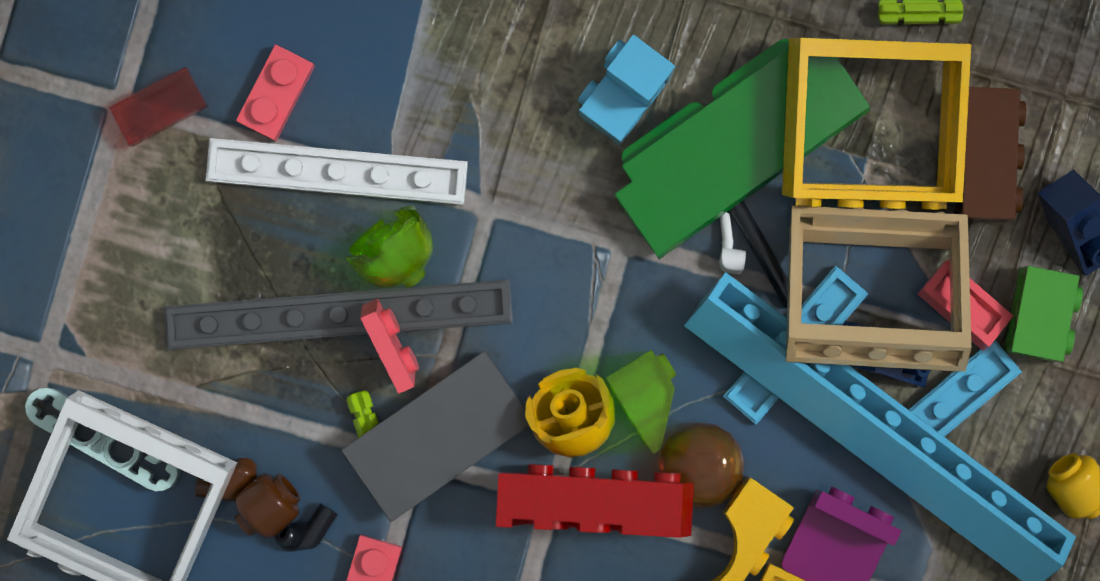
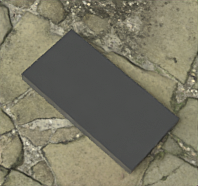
M483 351L341 449V452L388 520L393 522L524 430L529 424L525 418V408L486 351Z

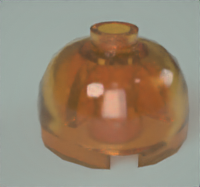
M696 422L683 425L667 437L660 449L659 472L680 473V482L694 483V508L706 509L721 505L735 494L743 480L745 461L741 446L730 432L716 424Z

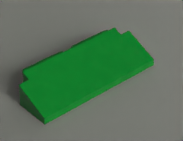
M789 39L779 40L715 85L712 90L713 102L705 107L697 102L688 104L623 151L622 161L624 164L622 168L631 183L616 192L615 196L622 211L659 260L783 173ZM808 56L804 157L870 111L869 104L837 57Z

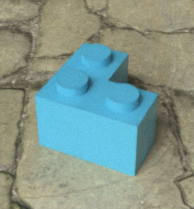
M634 34L627 43L621 39L617 41L604 59L606 61L603 65L606 68L605 77L599 84L592 80L577 100L582 104L578 116L618 146L622 144L669 82L676 67Z

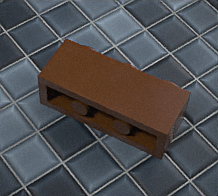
M969 87L963 202H956L955 214L968 215V221L1007 223L1015 220L1016 213H1020L1022 210L1023 189L1022 187H1017V170L1023 169L1025 148L1024 144H1018L1019 127H1023L1026 121V102L1020 101V89Z

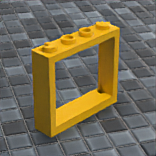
M789 38L782 195L795 198V205L820 207L822 199H838V207L863 208L864 200H880V208L906 209V201H921L922 209L931 210L947 209V202H963L971 44ZM808 56L943 61L937 186L803 182Z

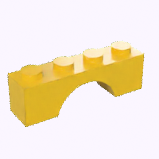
M746 476L722 511L732 528L734 547L726 568L711 581H744L749 573L756 576L769 558V554L765 552L769 543L774 537L781 540L794 521V518L789 516L794 507L751 477Z

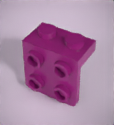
M831 486L828 494L816 489L781 560V566L785 571L805 581H870L887 544L895 546L902 530L891 525L895 517L873 506H870L866 513L852 506L855 497Z

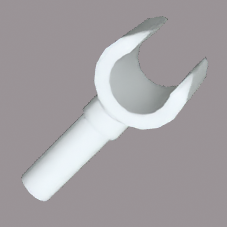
M725 213L720 217L722 249L719 267L723 272L740 275L744 269L746 251L732 249L733 236L730 213Z

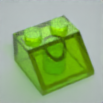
M649 350L608 375L604 380L648 451L654 454L661 450L675 387L670 379L677 375L663 353L655 356L653 351Z

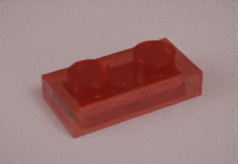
M184 67L112 105L109 109L129 146L134 147L204 110L208 105L189 69Z

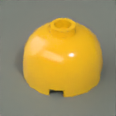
M580 368L559 370L538 383L540 390L534 395L533 399L529 395L526 402L525 418L537 441L551 453L570 458L585 456L597 450L608 439L615 423V406L604 380L597 374V378L593 375H587L585 369Z

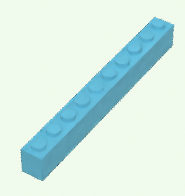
M725 272L700 301L684 325L687 329L1021 581H1045L1064 566L1076 539L1074 534L850 365L786 362L787 318Z

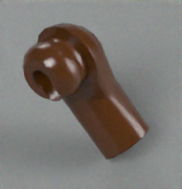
M239 458L235 461L238 463L221 500L235 501L239 492L257 478L256 463L250 458ZM198 477L195 486L196 497L205 498L212 483Z

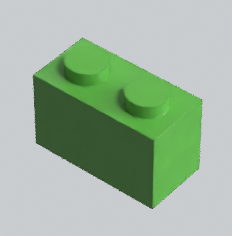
M1033 266L1019 268L1011 308L1013 317L1008 323L1003 350L1009 354L1049 362H1064V356L1070 355L1075 340V331L1070 329L1072 314L1079 311L1083 298V288L1078 287L1080 276Z

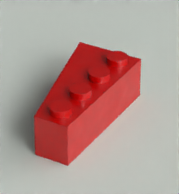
M528 464L527 472L498 474L496 527L512 528V526L530 524L534 525V529L569 530V527L576 528V531L591 533L619 531V534L675 538L691 536L694 483L680 482V473L654 472V480L638 479V471L612 469L611 477L595 476L596 468L570 466L569 474H555L554 465Z

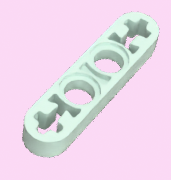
M40 388L32 392L25 404L26 414L35 425L52 433L58 417L46 415L42 418L40 416L42 409L37 403L39 399L48 400L52 396L54 398L52 406L61 411L66 398L69 396L54 388ZM96 431L93 438L88 441L79 440L75 434L71 440L70 445L147 489L164 491L173 487L180 478L181 469L167 464L165 469L171 474L170 478L160 479L157 483L152 480L154 472L145 466H139L138 473L134 472L132 468L141 460L143 452L134 448L133 456L129 461L125 463L118 462L111 455V445L115 439ZM150 455L144 458L152 464H160L162 462Z

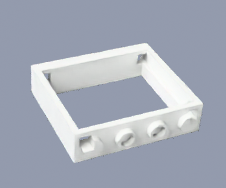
M76 391L67 397L7 540L27 549L26 555L32 557L43 556L57 562V566L62 571L71 575L80 576L83 574L96 581H163L37 523L77 426L80 423L212 483L170 578V581H186L238 462L82 391Z

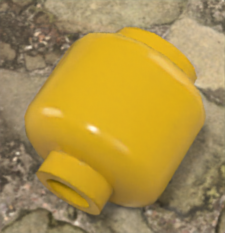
M1071 453L1058 459L1050 467L1048 473L1050 476L1048 477L1046 488L1067 517L1074 519L1084 517L1093 519L1100 515V466L1093 457L1087 455L1078 456L1075 453Z

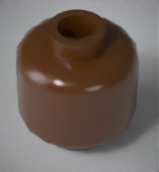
M263 473L236 496L235 503L239 513L235 515V520L242 530L250 536L257 533L265 538H273L298 516V502L301 500L300 494L282 474L278 473L274 476Z

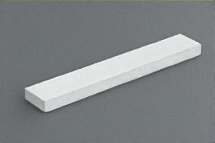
M210 138L205 181L464 206L468 161Z

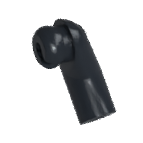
M320 503L308 522L287 525L274 537L275 541L286 551L294 552L314 549L320 544L338 513Z

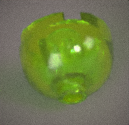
M409 205L393 212L398 218L393 222L385 224L381 219L373 224L348 249L352 256H345V260L355 273L365 282L375 287L391 289L403 284L405 288H410L421 281L426 275L424 267L430 261L433 252L432 232L416 207Z

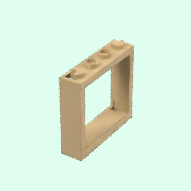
M792 205L788 250L786 362L966 372L972 348L968 215L946 214L944 212H909L903 209L889 211ZM803 242L949 250L951 331L801 323Z

